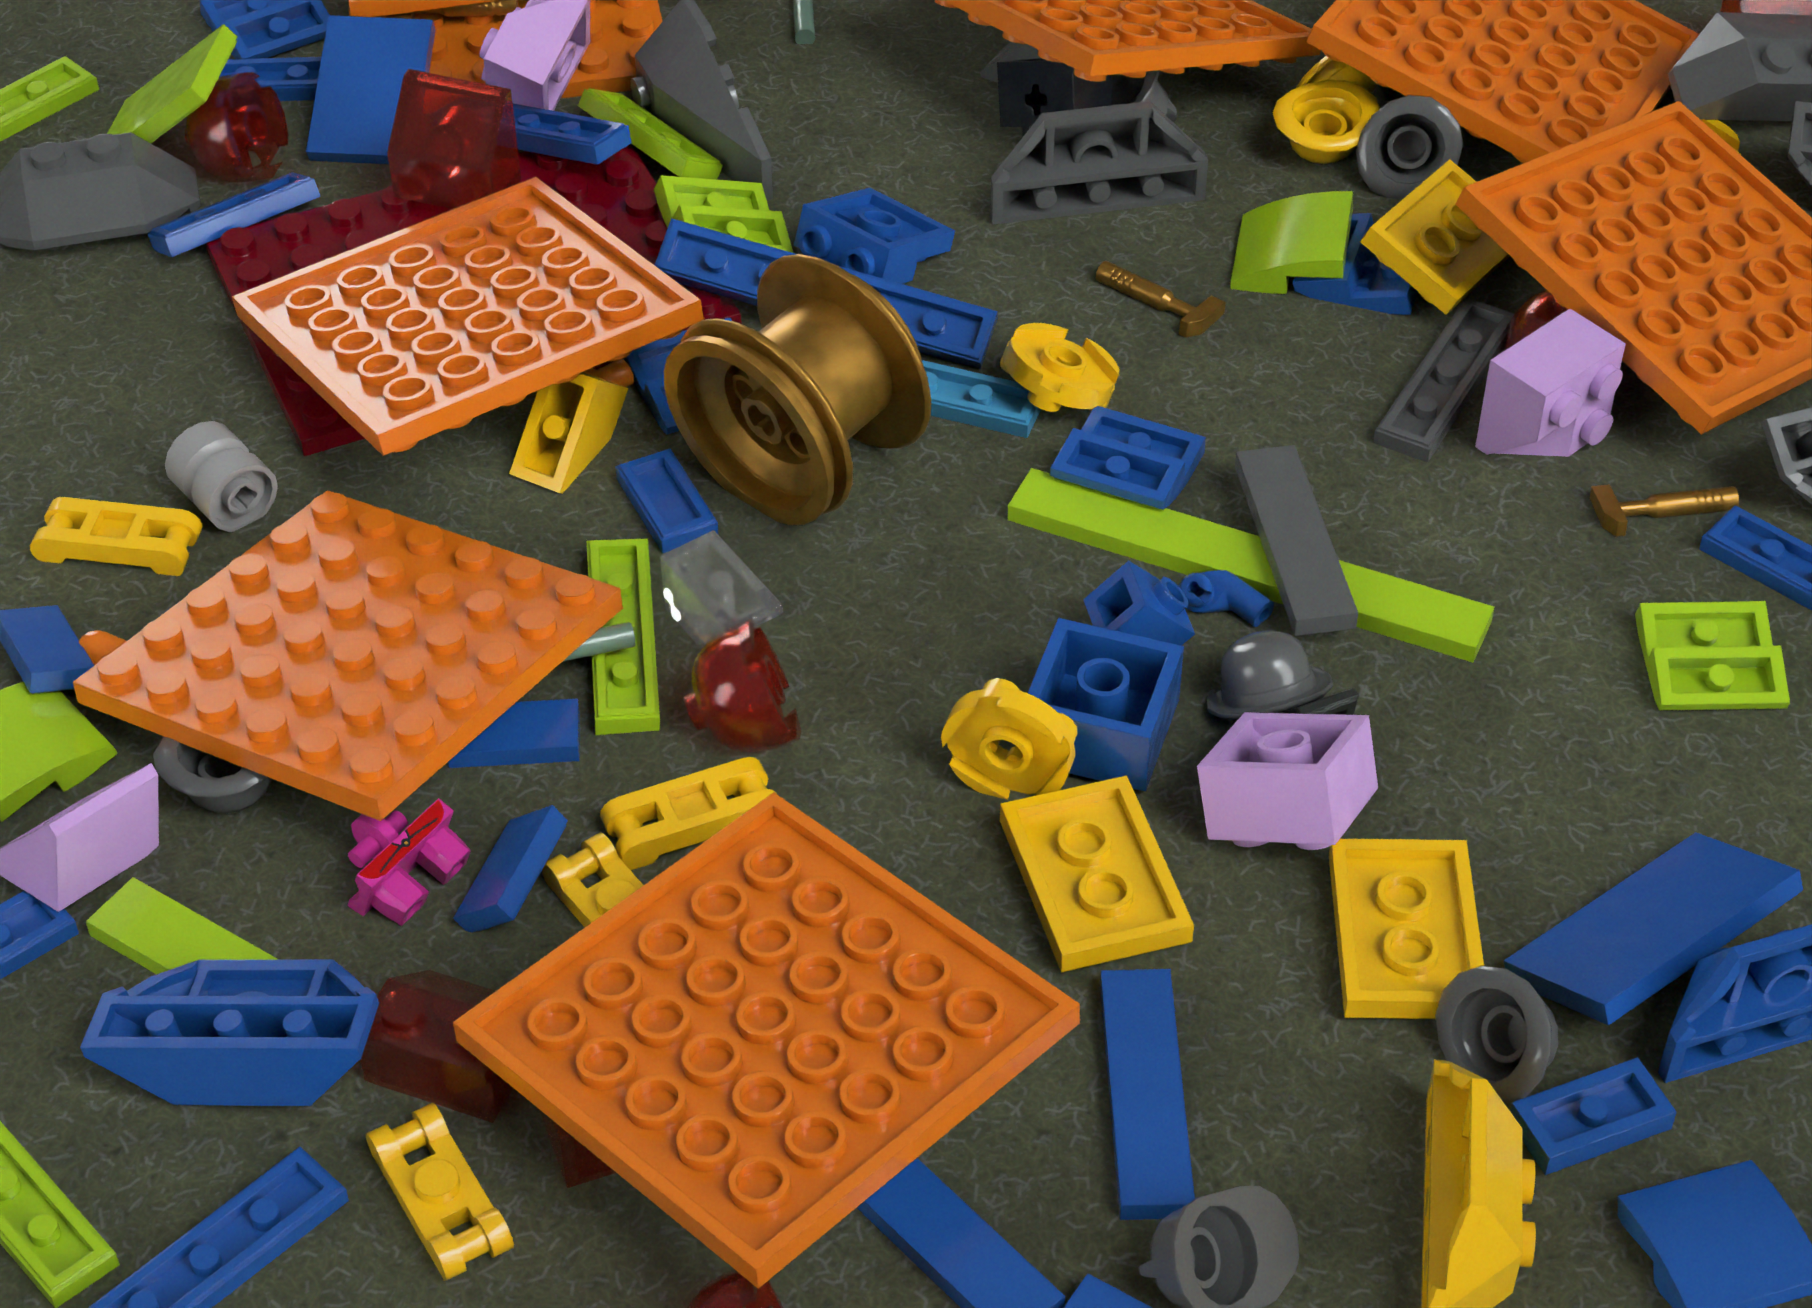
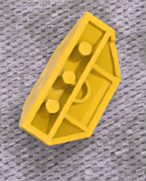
M1434 1059L1426 1098L1421 1308H1493L1513 1293L1519 1267L1531 1268L1533 1264L1536 1227L1535 1222L1522 1221V1204H1532L1535 1187V1160L1522 1159V1127L1488 1080L1450 1061Z

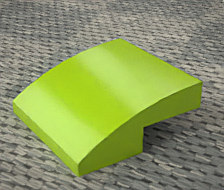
M660 176L654 188V193L667 228L672 218L793 253L782 211L769 210L762 183Z
M1330 191L1292 196L1259 206L1243 214L1230 283L1231 289L1287 294L1289 277L1343 278L1353 212V191Z
M1766 601L1639 604L1635 613L1637 631L1658 710L1788 708L1790 698L1781 645L1773 646Z
M24 682L0 690L1 822L53 782L65 792L84 781L118 754L114 746L61 691L32 694Z

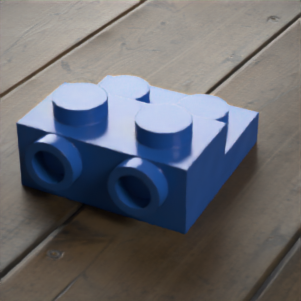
M866 188L803 204L794 246L800 248L803 255L818 257L837 266L903 284L913 281L917 262L925 261L927 257L951 250L955 230L872 188Z

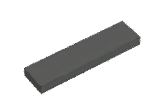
M1465 298L1376 428L1373 443L1429 462L1487 374L1490 360L1500 354L1517 328L1519 315L1470 298Z
M1288 445L1237 451L1235 469L1294 636L1355 629L1357 626L1358 610L1296 446Z

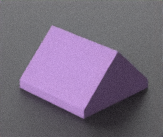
M152 763L84 797L0 847V876L59 912L144 859L159 846L158 773Z

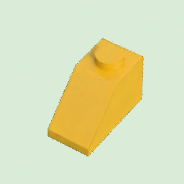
M581 372L575 379L569 382L552 384L538 390L509 474L563 494L611 440L629 388Z

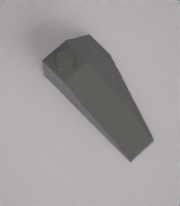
M680 0L635 54L636 77L630 79L633 100L640 107L646 108L649 113L721 161L720 163L723 165L721 172L732 180L762 183L766 200L773 199L771 156L749 108H739L737 93L733 85L735 77L729 64L717 65L715 56L710 49L711 46L716 45L717 41L714 31L694 0Z

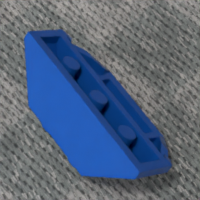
M1812 924L1793 930H1784L1772 936L1731 948H1721L1707 957L1698 959L1670 1029L1658 1073L1664 1083L1812 1040Z
M333 959L197 960L153 975L129 990L122 986L104 992L80 1049L85 1058L173 1105L311 1106L361 1059L379 1001L375 992L368 987H364L351 973Z

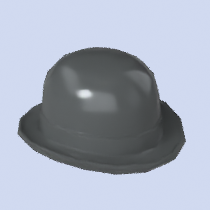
M1408 95L1390 101L1371 116L1360 134L1356 150L1359 174L1369 189L1376 194L1390 199H1404L1449 159L1458 165L1463 146L1460 124L1448 108L1431 97Z
M1272 630L1253 632L1233 642L1222 656L1221 690L1215 694L1214 690H1212L1206 698L1207 712L1224 721H1237L1244 712L1281 713L1323 698L1334 684L1329 673L1309 665L1306 650L1302 643L1292 635Z
M168 737L161 739L153 753L156 772L171 788L187 794L197 806L215 813L237 812L252 806L267 792L272 780L269 777L179 743Z
M1479 966L1459 973L1442 991L1435 1018L1438 1043L1446 1060L1487 1079L1504 1104L1527 1097L1543 1079L1546 1068L1553 1062L1559 1045L1558 1026L1553 1013L1532 985L1508 969Z

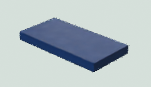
M1695 832L1503 961L1505 969L1527 980L1539 995L1606 1025H1610L1697 964L1698 959L1713 954L1802 892L1803 886L1800 870Z

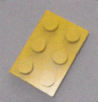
M1450 159L1374 223L1360 241L1376 255L1382 264L1395 271L1415 288L1424 300L1436 306L1445 315L1454 309L1510 257L1504 249L1489 235L1478 229L1474 221L1455 205L1463 188L1477 181Z
M1127 775L1000 803V823L1061 973L1187 944L1193 941V921Z
M1339 839L1336 845L1330 846L1329 866L1344 1018L1436 1019L1435 1015L1443 989L1459 973L1484 966L1467 840Z

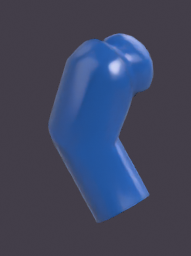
M1227 570L1191 573L1186 575L1179 584V587L1188 599L1189 605L1186 608L1196 613L1233 611L1252 626L1257 627L1271 615L1274 608L1273 601Z

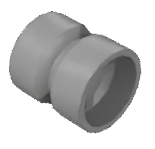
M215 421L200 422L187 428L174 440L167 452L165 461L167 477L220 530L234 532L262 518L267 514L275 501L278 489L276 476L255 454L249 453V449L222 423Z

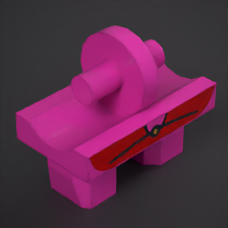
M438 798L400 835L398 833L408 825L406 817L401 812L394 810L381 821L361 814L351 824L352 833L358 844L349 851L348 857L359 868H362L371 859L373 860L356 875L355 882L359 891L349 900L348 906L362 916L374 907L398 925L402 926L424 905L429 891L411 877L409 873L419 864L444 885L468 861L471 850L449 828L454 811Z

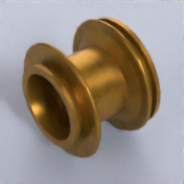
M794 254L782 256L773 261L761 275L757 290V305L762 329L758 332L738 322L719 318L701 320L692 325L682 337L681 343L673 348L666 359L664 389L670 411L687 445L719 485L730 494L779 523L804 525L816 520L821 514L837 510L848 498L853 485V462L847 440L852 437L864 444L884 449L903 448L915 443L926 431L931 417V394L928 377L916 341L904 320L886 298L871 285L835 264L818 257Z

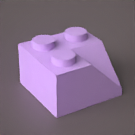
M528 0L525 8L516 7L513 12L507 13L499 30L491 28L480 50V58L484 59L481 79L486 81L487 99L554 111L590 44V0Z
M1568 309L1491 359L1475 447L1486 455L1495 453L1569 457L1586 444L1593 446L1601 442L1608 434L1613 423V417L1610 414L1615 391L1619 387L1623 376L1620 367L1626 343L1572 309Z
M1244 712L1197 765L1208 839L1232 840L1235 845L1240 847H1256L1268 842L1296 843L1297 847L1304 850H1318L1336 845L1378 789L1369 715Z

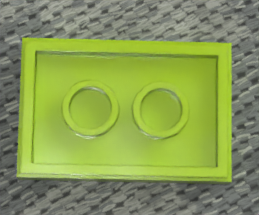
M225 24L221 25L128 97L107 134L116 135L131 132L145 141L153 143L207 101L237 43L236 39L238 36Z

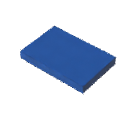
M328 15L306 148L309 161L415 165L436 31L433 20Z

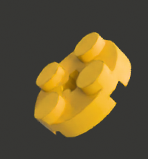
M1028 323L1019 326L1015 330L1013 337H1011L1000 360V366L1017 383L1029 390L1027 398L1030 403L1048 412L1059 411L1061 405L1070 408L1089 409L1091 411L1097 406L1107 408L1115 390V383L1119 376V367L1104 348L1088 338L1085 339L1082 347L1068 341L1065 338L1069 330L1057 325Z
M995 678L988 680L984 684L983 689L971 691L955 703L942 730L941 741L942 748L947 743L953 755L949 765L961 781L979 793L1008 800L1010 790L1029 795L1035 793L1040 795L1060 790L1068 777L1075 759L1074 741L1078 732L1074 721L1067 715L1058 713L1039 698L1020 691L1011 681ZM1001 740H1005L1016 746L1007 750L1002 748L999 743Z

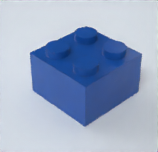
M1058 618L1028 694L1044 701L1058 713L1067 715L1077 726L1078 734L1074 741L1075 759L1070 769V774L1100 781L1127 775L1133 789L1147 790L1179 702L1184 646Z

